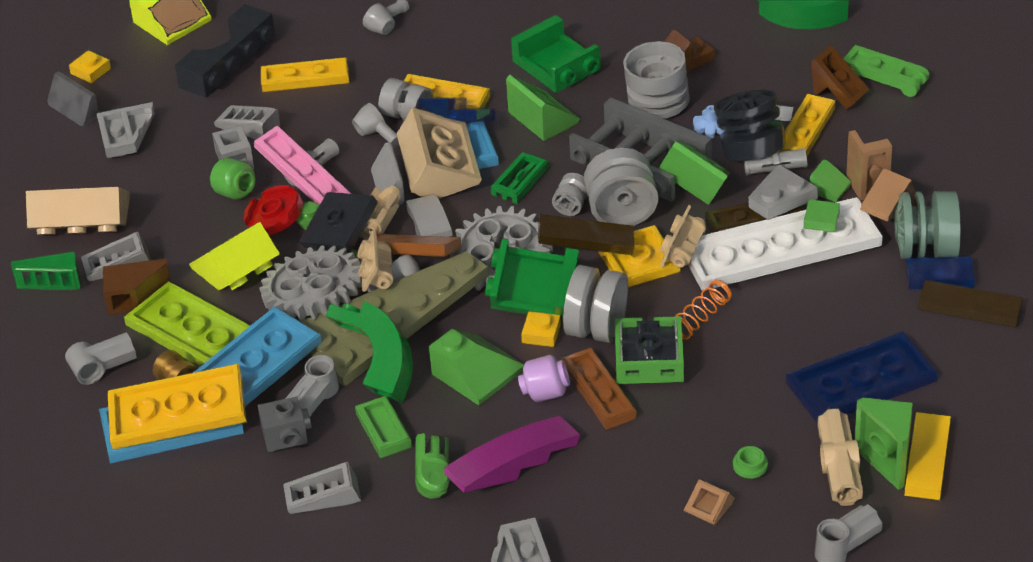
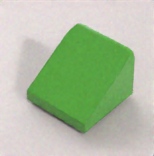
M825 159L810 176V183L818 187V196L834 202H838L852 183Z

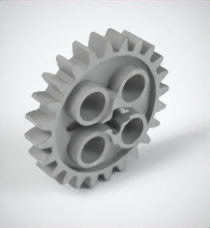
M498 206L496 213L492 214L487 208L483 217L476 213L473 214L474 222L463 221L464 229L455 230L456 236L461 237V249L450 254V257L467 251L487 265L489 270L488 277L494 278L496 268L491 267L494 248L500 249L503 235L504 239H509V246L514 248L551 253L553 246L538 243V222L535 213L527 217L526 209L524 208L516 214L514 206H511L507 212H503L501 206ZM488 277L475 286L476 291L481 290L487 285Z
M321 246L318 251L313 252V249L309 247L305 254L296 251V257H284V264L275 263L276 270L266 272L268 278L261 280L263 286L260 287L263 303L268 310L275 306L293 318L298 316L300 322L310 315L312 320H316L319 313L326 316L330 304L339 306L340 303L349 304L351 302L349 296L358 295L357 288L362 287V277H359L361 265L359 259L355 258L354 253H347L346 248L337 251L336 246H332L328 251H325L324 246Z

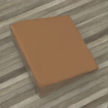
M699 479L683 511L716 525L730 508L735 498L729 492Z

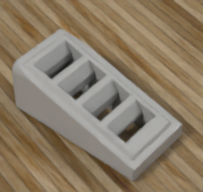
M230 105L214 124L215 127L224 130L241 125L246 137L256 140L277 125L280 126L278 109Z
M135 232L82 256L81 259L86 277L90 282L103 279V266L150 261L151 257L139 232ZM100 262L101 266L95 267V263Z
M348 461L283 484L287 510L290 514L344 506L361 501L357 477ZM317 489V493L312 494V490ZM303 491L304 498L299 499L298 492Z

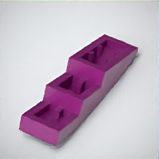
M561 416L545 419L503 434L473 449L447 465L443 473L463 493L516 481L521 469L547 463L552 451L577 446L580 434Z

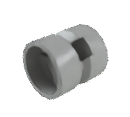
M389 78L384 83L380 92L379 111L381 114L397 119L402 117L403 120L406 119L412 107L431 112L433 92L428 87L417 84L410 85L409 82Z

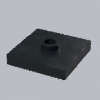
M327 192L299 242L304 248L319 249L321 246H324L325 250H329L332 246H336L337 251L346 248L347 252L351 253L378 201L373 195Z

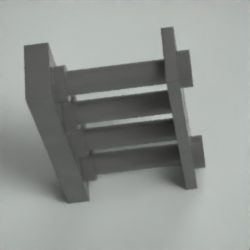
M611 97L604 103V125L589 139L574 133L569 136L570 159L585 166L595 156L611 149L601 145V143L614 131L627 136L615 148L632 149L639 141L652 146L644 154L650 166L664 152L668 153L678 139L683 140L712 160V138ZM651 166L658 197L672 202L675 199V175Z

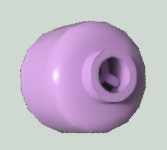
M546 355L527 361L523 366V374L518 376L523 395L529 394L531 399L537 403L563 396L566 386H570V378L565 362L563 360L558 361L553 355Z

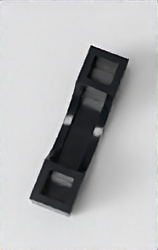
M247 4L240 7L228 18L231 36L229 41L212 49H192L175 64L179 88L207 98L275 37L272 13Z

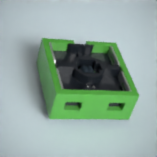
M681 316L654 317V321H642V318H615L617 384L684 382Z

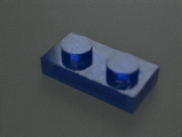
M971 257L906 258L909 290L922 289L925 280L974 288L975 276Z

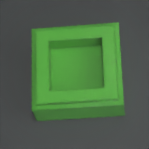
M809 199L803 228L835 232L840 214V203Z

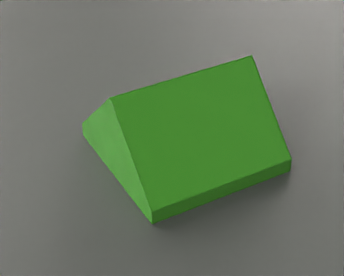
M510 74L507 77L508 112L543 141L578 124L580 121L578 116L545 90Z
M681 139L675 141L659 169L675 175L676 184L708 205L731 173Z
M862 397L857 400L855 440L858 443L859 454L900 490L905 485L913 403Z

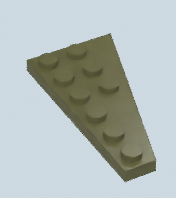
M466 251L397 280L387 289L378 288L352 299L349 305L361 310L365 301L378 307L401 329L406 339H408L488 277V266ZM322 313L317 315L316 320H312L310 317L301 322L319 333L322 343L305 357L310 359L317 355H325L332 358L338 382L344 387L369 369L373 358V347L369 337L336 326Z

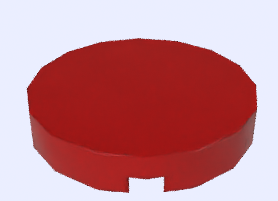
M289 185L274 186L262 192L263 196L258 200L254 198L249 202L244 211L243 220L248 228L261 222L269 236L277 234L288 228L298 219L303 210V200L299 193Z

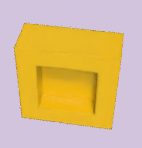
M88 50L69 64V69L72 75L92 84L109 71L111 66L109 59Z
M528 311L521 333L522 343L554 347L561 326L560 315Z

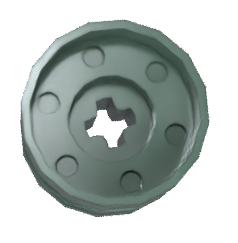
M934 191L930 206L925 205L922 192L915 193L914 206L911 205L909 192H900L898 206L895 211V238L899 246L901 259L911 258L913 245H915L917 258L923 259L927 244L932 245L935 258L958 257L960 249V210L956 191Z

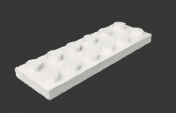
M856 197L835 202L840 203V214L835 232L803 228L806 210L769 220L702 235L688 266L703 291L714 280H720L728 285L882 246V235L868 213L860 210L861 202ZM713 284V288L720 287V285Z

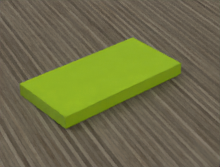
M169 281L124 316L126 326L169 350H175L183 358L199 367L250 327L247 323Z

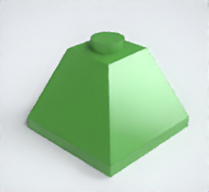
M451 329L429 346L432 375L477 405L482 404L523 372V363L476 334Z

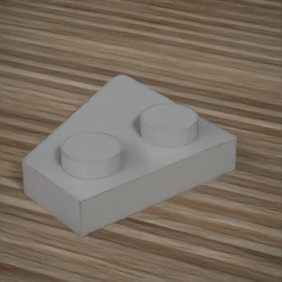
M153 102L97 113L107 158L121 157L137 152L155 114Z
M778 165L748 197L749 208L769 220L808 203L809 199H817L818 187L785 167Z
M535 517L500 526L497 536L498 544L494 548L491 562H551Z

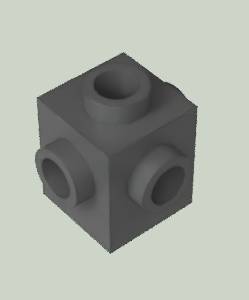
M297 396L257 405L267 452L308 443L306 429L311 428V421L308 409H301Z

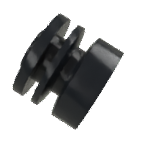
M765 89L744 91L727 96L714 104V113L718 117L717 127L725 130L721 134L720 140L726 159L732 161L760 159L773 155L786 146L783 123L775 120L780 116V108L776 106L778 98L774 91Z

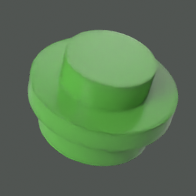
M314 202L303 203V210L296 220L302 229H307L320 204Z
M743 447L733 458V469L741 477L757 478L767 471L768 460L763 451L758 447Z

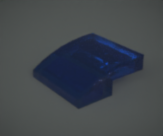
M466 97L419 99L421 107L444 118L464 122L495 120V108L467 109Z

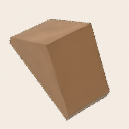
M884 168L861 204L860 210L887 222L895 218L900 192H909L911 205L914 206L916 192L911 179Z

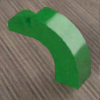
M756 0L759 1V14L762 17L788 28L820 29L848 20L849 0Z
M364 301L361 310L349 304H343V307L330 304L326 317L338 327L365 335L371 340L373 358L363 385L374 394L387 396L388 399L403 403L411 382L413 369L412 353L404 333L382 310Z

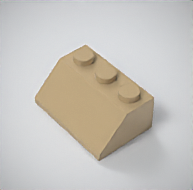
M412 107L397 133L411 192L422 197L436 194L437 198L441 199L478 185L482 179L466 123Z
M120 187L26 191L27 228L37 230V235H55V229L66 228L68 234L86 233V228L98 227V232H117V226H126L130 191Z

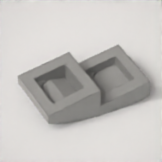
M436 194L406 201L407 212L414 221L417 235L453 236L445 211Z

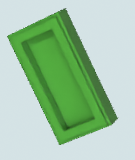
M387 396L355 406L356 415L380 458L412 448L411 438Z

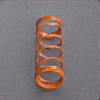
M720 280L712 281L708 288L703 289L701 296L695 297L692 304L684 307L683 313L676 314L675 317L683 315L684 318L681 317V323L688 330V335L682 333V339H689L693 335V329L699 330L700 328L698 321L690 314L685 313V310L692 306L696 317L703 322H707V313L701 307L694 305L695 300L701 298L705 309L715 314L717 313L715 303L703 297V293L709 290L711 297L716 303L725 305L732 298L731 290L727 284ZM713 284H718L724 288L728 299H725L721 292L713 289ZM703 298L713 304L715 307L714 312L705 306ZM694 307L704 312L706 320L701 319L696 314ZM685 315L691 317L696 322L697 328H693Z

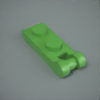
M857 45L844 58L858 76L901 89L902 93L908 97L915 96L920 90V86L924 85L929 79L928 70L922 66Z

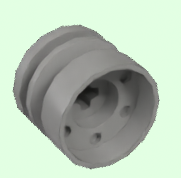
M647 42L634 47L626 54L623 64L629 105L663 119L675 116L687 107L690 97L685 53L680 47L669 42Z

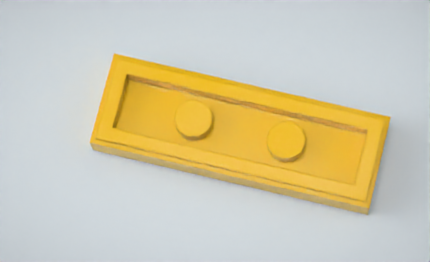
M347 58L261 66L263 92L349 83Z
M407 74L404 79L410 85L417 84L430 88L433 92L432 106L481 114L490 98V89L412 74Z
M807 94L785 130L786 146L779 152L805 148L806 155L808 156L835 110V100Z
M916 412L904 496L940 500L951 416Z

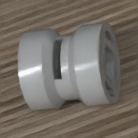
M573 172L563 176L559 188L552 198V204L559 213L574 216L580 212L584 200L588 196L584 176Z

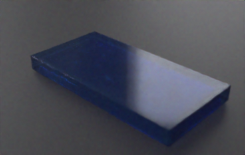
M902 331L787 373L786 383L818 424V416L823 415L828 409H839L840 412L848 415L856 412L857 400L862 397L888 400L936 382L938 373Z

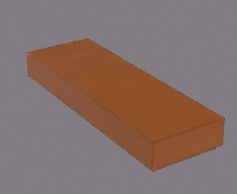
M377 235L378 241L385 242L390 246L391 254L445 257L461 249V237Z
M592 347L562 358L570 379L606 430L636 419V409Z

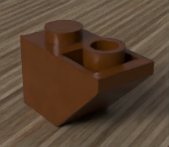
M167 259L103 266V294L108 315L131 312L168 281L171 282Z

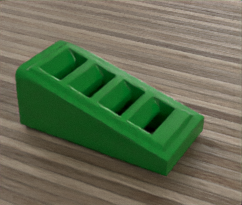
M75 252L11 261L17 289H81L80 273ZM23 272H29L30 277H24ZM36 272H42V275H36Z

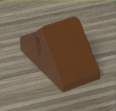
M674 29L664 41L680 47L685 53L687 72L715 59V50L698 36L688 40Z
M832 45L828 46L811 61L815 95H818L828 87L847 110L869 91V88Z

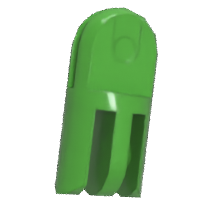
M418 434L415 447V485L417 491L429 499L440 498L446 493L450 479L443 473L445 467L450 464L449 438L444 437L439 454V436L431 435L425 454V434Z

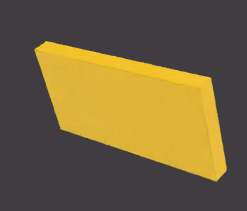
M239 363L109 390V431L113 450L247 422L242 371Z

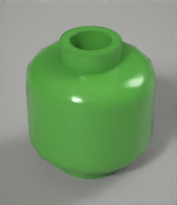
M223 158L214 165L211 171V187L220 196L241 200L252 192L255 185V172L252 166L245 161Z

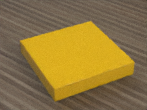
M655 225L634 231L633 255L598 251L610 271L626 273L628 288L680 272V267L675 266L669 260L666 261L663 268L660 267L665 255L659 252L664 238Z

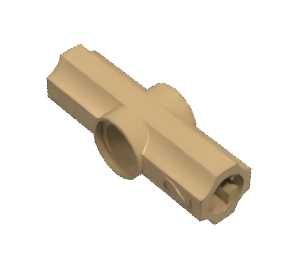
M828 409L823 415L818 416L823 474L827 473L832 500L837 501L841 506H849L862 499L863 486L859 474L858 443L856 440H852L847 414H843L839 409Z

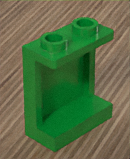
M557 15L511 38L512 61L555 93L601 69L600 47L594 44L585 49L564 34L563 19Z
M502 238L500 249L494 248L491 267L496 268L494 278L488 277L485 296L490 297L491 309L528 315V311L560 315V319L563 321L567 289L573 272L579 264V250L566 248L565 256L510 247L509 239Z

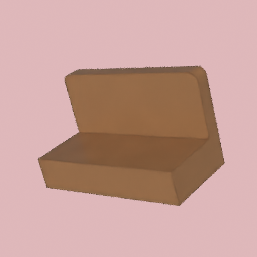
M856 130L849 131L846 177L852 181L851 186L861 201L866 198L882 170L885 168L891 171L892 145L888 139L864 144Z

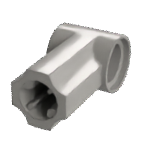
M127 332L94 345L83 341L77 342L65 354V359L78 382L85 385L97 382L103 376L105 370L137 358L131 338Z
M325 355L314 356L306 362V374L285 398L297 396L301 409H308L309 417L323 399L333 397L339 390L334 362L332 358Z
M869 504L866 506L860 505L840 519L823 520L817 528L814 552L816 560L818 562H845L849 551L882 530V522L877 515V511Z

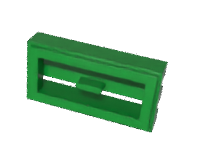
M522 152L491 186V195L497 197L499 194H502V199L508 200L511 197L512 203L518 204L549 169L548 161ZM527 162H530L524 169H522ZM516 176L514 181L508 187H506L508 183Z

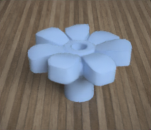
M714 105L707 106L702 111V116H695L693 118L694 130L700 134L705 132V136L712 139L715 138V132L721 135L725 131L717 127L718 117L715 116Z

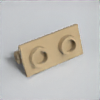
M390 186L383 191L378 187L373 189L370 195L375 197L378 204L360 235L364 240L369 239L373 230H376L377 235L383 234L400 206L397 204L401 198L400 190L397 187Z
M688 205L683 217L678 214L676 215L670 232L674 234L673 236L667 234L659 251L665 254L660 265L662 268L667 260L673 262L677 267L688 265L696 246L706 230L705 222L702 218L688 215L691 208L690 205Z
M373 230L369 239L363 240L358 250V258L361 259L359 277H362V291L366 292L369 284L380 289H387L393 283L392 267H390L392 264L391 248L385 242L378 241L376 230Z

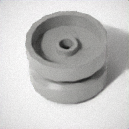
M629 148L609 149L595 156L587 165L584 173L585 187L589 197L591 212L597 221L635 226L645 221L655 211L658 204V191L653 179L650 163L642 153Z
M583 265L576 267L570 279L564 304L563 326L566 335L585 338L591 332L594 340L607 343L615 342V318H624L627 306L628 278L626 273L607 270L601 277L598 268Z

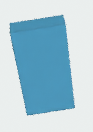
M484 121L466 124L478 169L499 165L498 155Z

